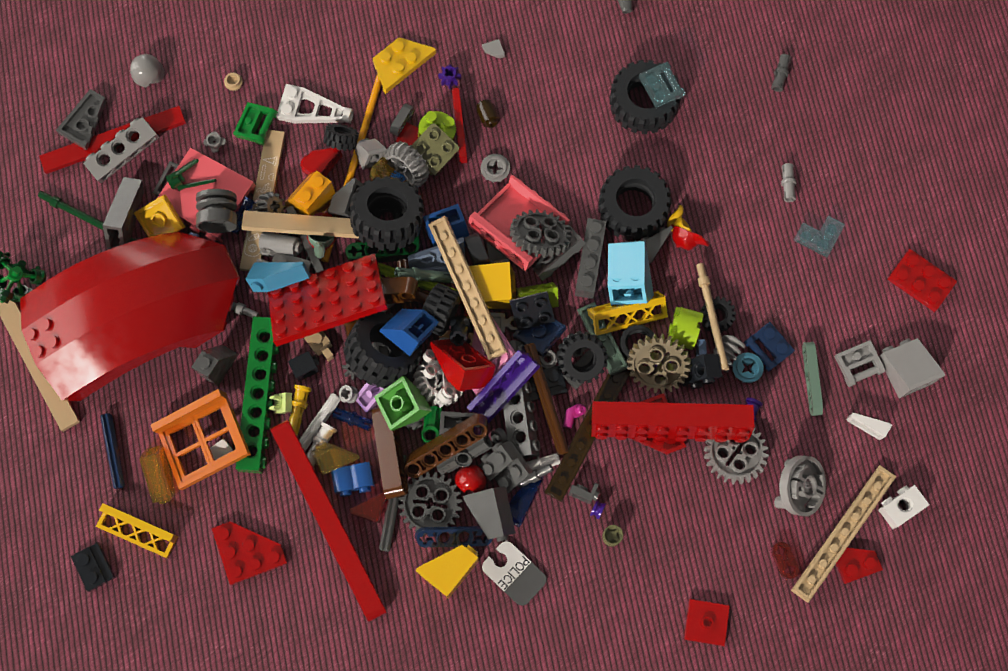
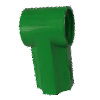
M430 406L432 411L424 416L422 430L424 444L431 441L425 438L428 433L432 432L436 434V437L439 436L442 411L440 407Z

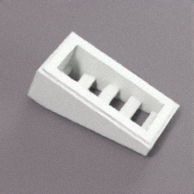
M856 413L850 414L846 419L849 423L878 440L886 437L892 426L888 422Z

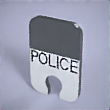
M508 541L502 542L496 550L507 557L506 565L498 567L494 564L493 559L488 557L483 562L482 569L516 604L524 606L545 585L546 576L512 543Z

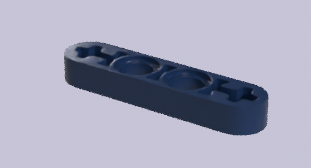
M480 526L422 527L415 533L416 542L419 546L425 548L459 547L461 545L465 547L468 545L471 547L487 546L493 539L488 540L487 537H484V540H481L480 537H473L472 532L476 536L483 534ZM448 532L449 539L441 542L439 540L440 534ZM468 532L469 538L466 541H460V533ZM424 533H426L429 537L435 536V542L432 538H426L425 542H423L420 537H423Z

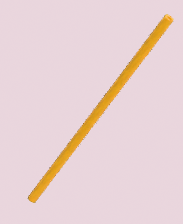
M378 75L374 82L357 144L360 140L365 139L382 85ZM355 149L343 186L352 180L355 175L359 161ZM333 245L325 250V255L321 258V261L328 263Z

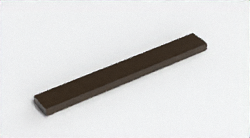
M626 369L613 376H610L608 373L594 401L615 402L631 370ZM592 404L568 447L569 452L562 458L544 492L560 502L564 499L595 440V437H591Z

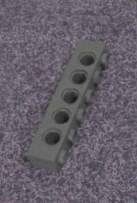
M517 340L509 341L515 352L518 350L525 352L522 342ZM529 380L503 407L507 439L513 443L524 459L540 456V442L536 434L538 427L534 420L533 412L535 407L531 400L530 393L532 392V387ZM520 396V402L517 404V397ZM523 414V421L520 423L519 418ZM526 434V440L523 442L522 436Z

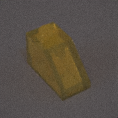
M326 442L317 444L315 446L316 449L311 450L317 468L323 475L360 459L359 455Z

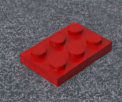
M911 249L905 253L887 278V280L933 312L937 311L957 283L951 276Z

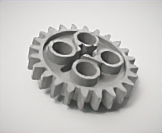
M754 428L750 439L746 441L730 465L726 466V462L741 443H733L730 440L716 442L715 440L707 439L705 443L709 446H705L704 451L708 453L705 454L704 459L710 460L706 465L713 466L711 473L717 471V478L724 476L725 483L728 479H731L732 485H734L736 480L742 485L744 479L749 483L751 476L756 479L758 473L763 472L764 469L762 467L767 465V462L764 460L769 455L764 452L768 450V447L762 446L766 440H759L761 433L754 434ZM745 448H751L754 454H748ZM719 451L725 452L726 455H727V457H726V458L720 457V456L718 455V452H719ZM734 463H740L743 469H737Z

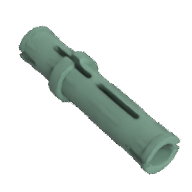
M396 267L394 275H398L395 277H413L417 281L448 284L451 282L449 271L421 270L417 267H412L411 269Z

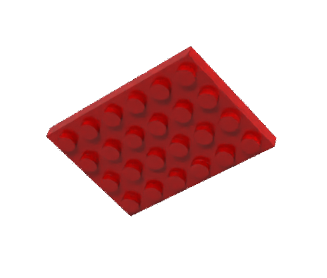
M375 253L333 268H328L318 274H311L309 279L268 292L273 342L276 347L388 309Z

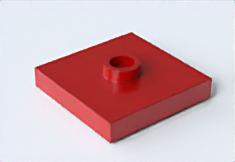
M689 599L684 640L724 647L730 606Z

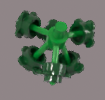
M0 251V270L6 268L9 271L5 277L0 274V302L6 304L9 301L14 303L20 302V298L32 291L26 285H21V279L23 277L29 278V282L36 284L38 287L46 280L45 270H41L40 266H36L35 269L28 271L26 261L20 260L18 263L12 264L9 258L10 253ZM17 283V286L13 289V293L10 292L13 284Z

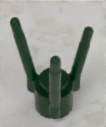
M198 159L192 160L179 170L166 176L172 189L178 188L179 191L185 188L214 183L216 179L183 184L186 180L182 173L199 162Z

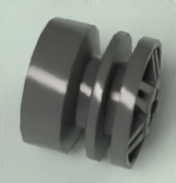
M207 189L196 194V209L198 210L196 213V227L198 230L208 233H226L237 228V214L234 212L237 208V196L235 193L225 189Z

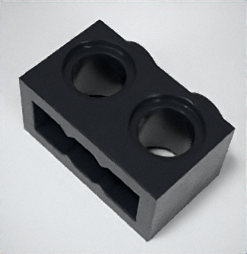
M702 354L692 358L689 364L691 365L690 371H688L689 376L685 378V383L682 385L683 387H691V389H700L703 387V384L715 383V379L722 377L718 354Z

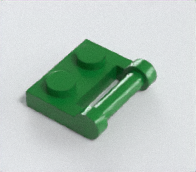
M247 102L233 135L237 138L264 145L266 141L265 136L278 112L273 108ZM265 114L267 116L258 135H256L255 132L260 124L263 115Z

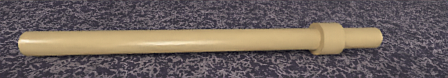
M699 263L696 265L699 275V287L702 288L721 370L727 371L729 366L709 288L710 279L706 275L704 264Z

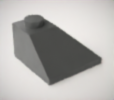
M356 178L350 180L333 195L328 213L338 218H350L352 196L356 189L364 184Z

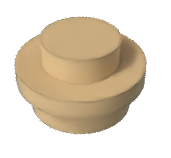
M229 73L225 77L224 84L227 89L236 91L241 88L243 80L239 74Z

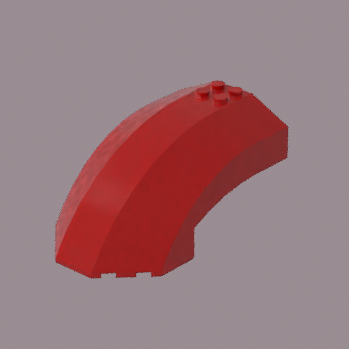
M180 231L151 236L89 257L63 270L20 298L21 331L35 365L60 399L81 401L123 374L178 347L197 348L223 332L227 325L225 321L228 311H231L235 296H233L235 286L238 285L240 277L226 246Z

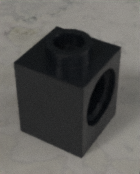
M309 351L288 361L298 382L319 372L317 366L320 363L316 355L312 356Z

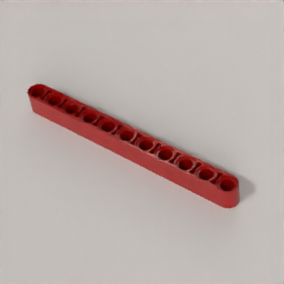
M286 420L270 428L366 619L370 622L387 613L289 420Z

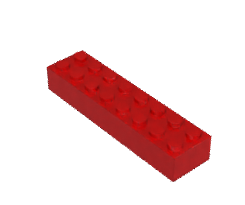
M592 401L591 437L600 440L607 439V437H615L617 440H625L627 438L646 440L647 438H655L657 441L667 439L686 441L687 439H695L697 442H704L709 439L716 442L735 440V442L743 443L750 439L755 428L754 405Z

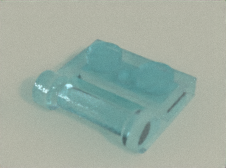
M669 62L662 63L639 74V79L656 108L686 95V92L679 86L670 70ZM660 73L665 74L674 92H670Z

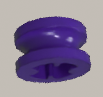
M597 499L590 516L595 515L596 519L599 520L606 503L601 504Z

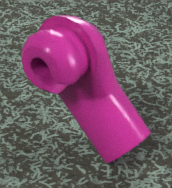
M575 404L568 408L565 413L563 427L572 429L574 419L586 413L585 405Z

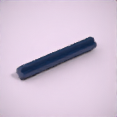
M106 413L102 414L100 418L113 488L121 489L125 487L114 423L112 415Z

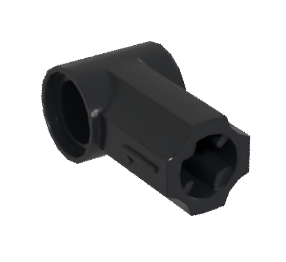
M469 316L451 317L450 341L456 346H463L468 339V334L472 333L471 319Z

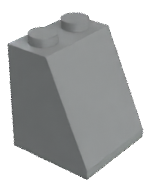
M910 338L903 340L899 343L900 346L896 348L893 345L883 349V353L879 356L898 398L930 386L946 376L918 338L912 341Z

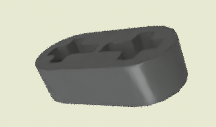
M407 103L402 106L390 127L391 134L397 137L400 135L406 123H409L415 110L413 106Z

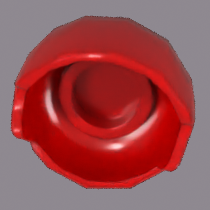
M472 464L461 467L455 475V484L463 492L471 490L473 493L484 489L487 484L483 470L477 465Z

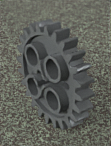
M536 209L535 213L529 210L528 214L523 211L522 215L517 214L516 219L513 218L510 227V237H512V242H516V247L522 246L521 251L528 250V255L535 253V257H538L539 254H542V257L545 258L546 254L553 258L554 253L559 256L560 251L564 253L566 248L568 249L572 238V231L569 230V225H565V220L559 221L560 216L553 217V213L548 215L545 210L543 213H540Z
M427 472L425 478L422 475L419 476V480L411 478L413 484L407 483L408 494L398 498L403 502V504L398 505V508L404 509L400 513L401 517L406 516L403 521L404 524L410 522L408 528L411 530L416 527L415 533L422 527H448V524L455 526L453 518L459 519L460 517L456 512L462 511V508L457 506L462 503V500L456 499L461 493L454 492L457 485L450 486L451 479L445 482L444 474L439 479L437 472L434 473L433 477H430L429 472ZM421 488L428 490L427 495L423 498L417 496V492ZM441 491L447 493V498L444 501L436 499L437 494ZM413 500H419L421 502L429 503L430 500H433L434 504L447 505L448 508L445 509L437 506H431V509H428V506L426 504H416L413 503ZM418 507L424 509V514L421 517L413 515L414 510ZM436 511L444 513L443 518L439 521L433 519V514Z

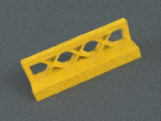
M655 291L653 292L654 296L648 303L620 305L607 303L588 308V316L593 320L595 335L667 318L665 295ZM661 305L662 313L653 315L651 313L653 308ZM642 309L645 311L642 318L635 319L633 317L637 310ZM625 314L628 316L624 323L618 324L615 322L619 315ZM607 319L610 321L605 328L599 329L598 320Z
M102 503L99 511L103 513L96 527L168 559L178 536ZM108 515L113 516L116 525L109 528L103 526ZM131 524L134 533L127 536L124 535L121 526ZM149 532L152 541L142 543L138 534ZM163 539L170 542L165 553L158 550L156 542Z

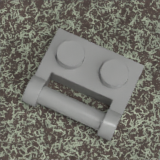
M871 340L834 356L848 387L854 386L856 382L872 375H880L885 372V368ZM871 361L873 362L874 367L852 375L850 370Z

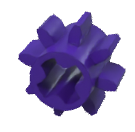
M451 64L445 68L441 67L442 73L438 74L439 79H442L441 85H446L449 89L451 86H458L457 80L461 79L458 67L454 68Z

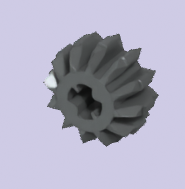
M273 192L263 193L254 202L257 205L253 209L255 211L286 214L283 209L287 206L282 204L284 199H279V194H273Z

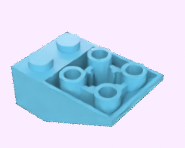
M646 241L608 244V291L611 305L648 303L654 296Z

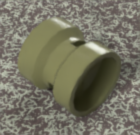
M617 525L608 526L602 533L603 542L610 547L617 546L623 539V531Z

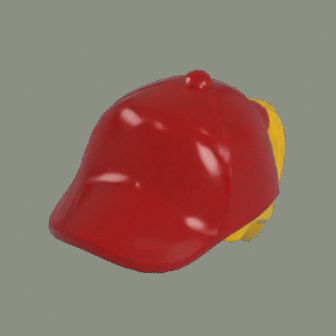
M680 205L667 221V227H673L672 238L676 247L689 251L698 244L709 246L710 243L699 234L693 233L688 223L682 218L684 210L683 206Z

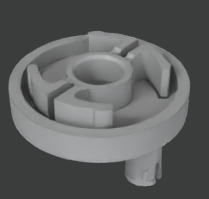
M795 456L792 459H787L780 478V496L775 498L774 505L778 509H786L793 515L810 516L819 509L824 500L826 492L824 469L817 459L810 456Z

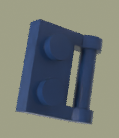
M771 322L767 323L743 342L761 359L768 372L795 351ZM757 339L762 343V345L768 350V352L774 357L775 360H770V358L755 342Z

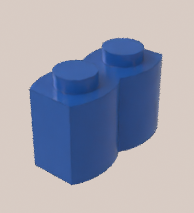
M370 462L331 469L334 493L340 494V497L350 496L353 491L359 490V493L370 492L371 488L375 487Z

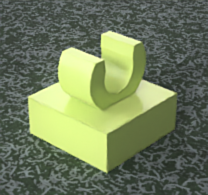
M285 392L269 397V399H274V406L269 407L270 410L274 411V414L292 412V393Z

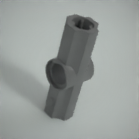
M486 435L481 440L436 466L437 470L441 475H446L458 467L469 466L472 459L493 447L490 437Z

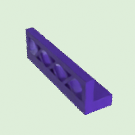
M518 350L467 406L468 410L485 415L488 423H490L540 368L539 364L528 353Z

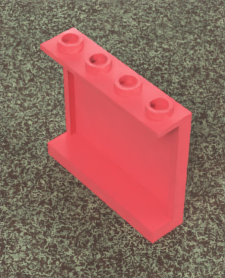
M190 148L175 171L194 159H198L199 162L182 173L186 180L183 184L216 179V182L185 188L181 191L178 188L172 189L167 182L157 199L166 194L183 224L189 225V229L197 234L199 232L205 234V237L210 241L222 243L221 236L223 233H208L197 229L196 213L198 210L196 209V194L207 189L232 191L237 196V208L234 211L237 213L249 192L254 194L256 185L252 180Z
M511 175L509 183L478 213L474 211L470 215L467 226L526 272L542 254H539L538 257H535V253L528 255V250L521 251L522 246H515L516 242H512V237H510V227L513 218L516 219L517 214L522 215L523 211L528 214L529 210L535 213L536 209H538L540 213H543L545 210L548 215L553 213V217L560 216L559 221L565 220V225L569 224L570 219L564 213L554 208L550 202L540 197L536 191L526 186L522 180Z

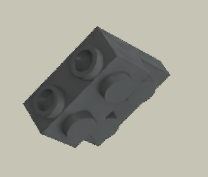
M510 440L505 443L500 441L491 448L494 452H488L480 458L482 463L478 465L489 481L495 479L500 487L505 486L507 494L533 473Z

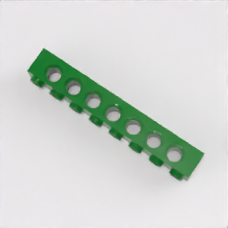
M253 317L240 425L249 451L252 448H257L258 452L253 457L247 456L236 462L235 469L238 472L263 474V468L267 466V457L264 456L265 449L269 447L267 430L271 428L269 411L272 410L269 407L273 406V399H269V397L275 391L273 375L277 372L275 357L276 354H279V346L276 347L273 342L271 318ZM270 335V339L267 342H262L263 336ZM264 353H267L268 358L264 361H260V356ZM266 372L264 379H257L259 373ZM258 391H264L262 398H255ZM256 410H262L260 417H253V413ZM254 429H260L258 436L251 437V432Z

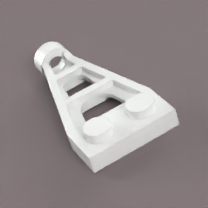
M286 84L276 118L277 120L291 123H351L354 110L338 105L303 87ZM303 99H307L315 104L312 113L301 114L298 112ZM321 105L332 108L330 116L318 115Z

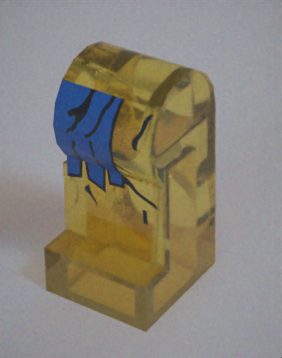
M384 157L372 166L369 176L371 179L376 177L382 179L385 176H390L391 179L396 177L400 178L402 182H407L405 176L389 166L388 161Z

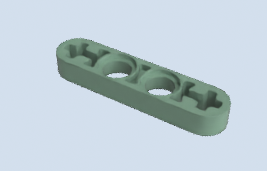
M803 342L802 354L809 411L811 416H818L823 414V402L816 346L814 342Z

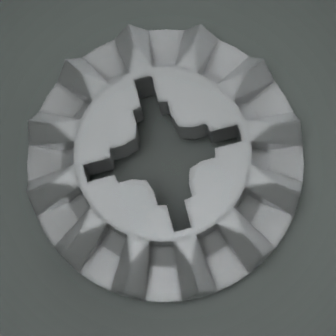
M500 154L488 155L483 159L480 167L481 174L492 183L501 182L507 178L510 172L509 161ZM497 162L498 169L500 170H497V172L494 174L493 169L490 168H493L495 163Z

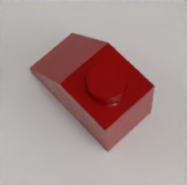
M337 148L311 151L302 158L301 169L306 175L318 171L326 177L341 159L342 152L337 150Z

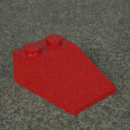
M450 339L430 342V346L447 381L456 390L480 389L491 381L496 366L467 342L463 346H456L454 343H451Z

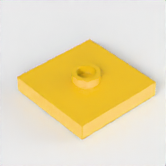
M166 194L134 212L148 237L178 232L185 228Z

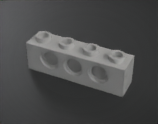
M143 117L134 119L130 123L129 128L119 131L115 135L116 138L111 142H105L100 147L101 150L96 154L91 153L86 157V161L83 164L97 181L103 183L160 138ZM134 133H139V139L134 142L131 141V136ZM119 145L125 146L122 153H117L116 151ZM105 156H109L110 162L103 165L102 159Z

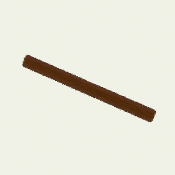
M529 343L524 346V350L540 366L533 374V378L557 454L564 455L569 450L534 343Z

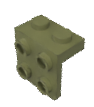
M431 124L412 144L413 148L417 149L422 158L426 160L430 176L433 174L438 176L442 172L441 169L459 151V146L436 124Z

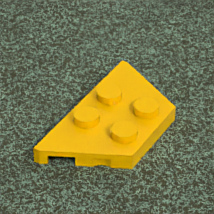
M399 37L373 57V64L377 70L384 93L387 94L436 54V49Z

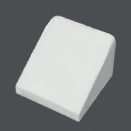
M225 439L210 447L215 460L233 451Z

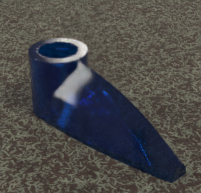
M543 477L535 483L531 482L523 486L510 501L509 505L515 526L521 527Z

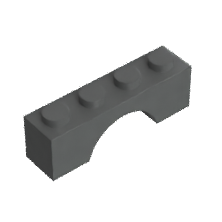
M592 218L587 220L584 237L586 244L582 249L575 296L590 299L594 297L607 221Z

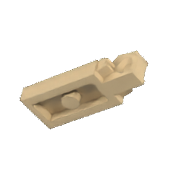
M323 331L304 337L315 354L318 356L323 354L328 362L334 358L329 350L332 344Z

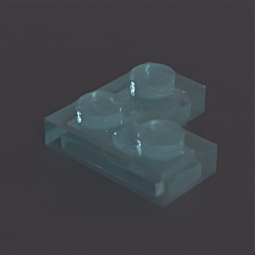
M830 216L826 218L820 231L802 223L794 241L827 258L845 224Z

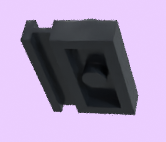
M560 366L543 369L551 397L566 394L568 391ZM532 375L529 379L532 387L530 394L531 400L535 402L540 400Z
M98 542L71 556L87 592H91L116 578Z

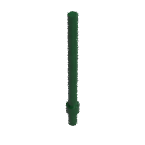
M43 191L39 192L38 197L47 201L50 206L56 209L60 208L103 230L104 222L63 202L57 196H51ZM131 237L130 242L136 241L137 239Z

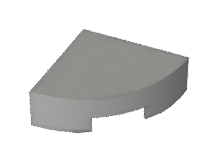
M499 39L482 44L486 54L496 58H505Z

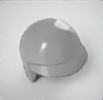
M141 54L135 57L130 66L132 79L142 87H148L150 83L161 82L165 75L162 64L156 57L150 54Z

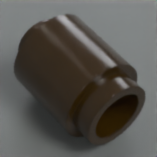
M488 99L477 104V113L483 126L488 128L497 126L500 117L494 104Z

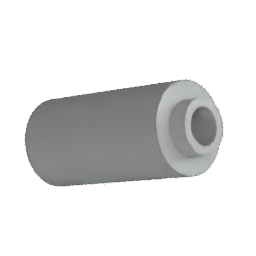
M262 232L259 238L260 249H269L273 252L297 256L303 250V243L299 237Z

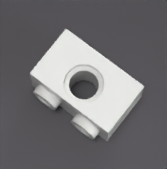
M906 485L897 491L899 495L894 499L890 496L881 502L883 506L878 510L892 529L899 527L929 506V503L915 485L909 488ZM899 501L905 503V510L900 509Z

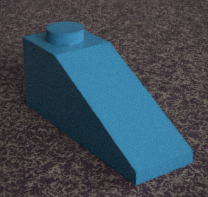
M254 262L246 277V281L253 292H271L309 279L311 275L304 262Z

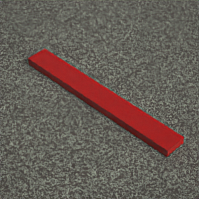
M180 106L144 118L157 134L186 124ZM130 123L93 136L88 150L73 143L40 155L39 158L44 172L48 174L86 160V157L91 153L96 154L101 150L100 147L105 142H111L115 139V135L119 131L129 128ZM134 133L131 136V141L133 142L139 139V133Z

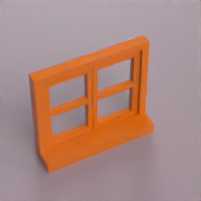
M220 389L151 424L152 431L159 434L180 490H184L251 455L227 393ZM221 409L227 427L206 437L199 420ZM192 424L199 442L177 452L171 434ZM229 431L236 450L214 460L208 442ZM201 446L207 465L186 475L179 457Z

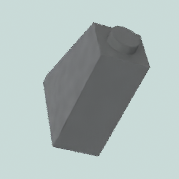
M224 345L202 350L192 368L202 378L218 387L239 354Z
M505 486L463 496L465 503L488 540L496 538L497 542L509 539L508 535L516 533Z

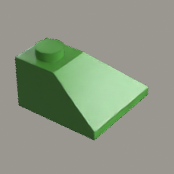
M402 376L374 396L391 431L417 422L432 411L425 396H422L421 391L405 376Z

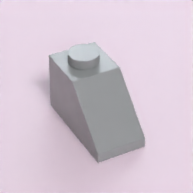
M368 138L362 139L356 146L355 152L362 170L380 166L385 155L386 148L375 138L370 140Z

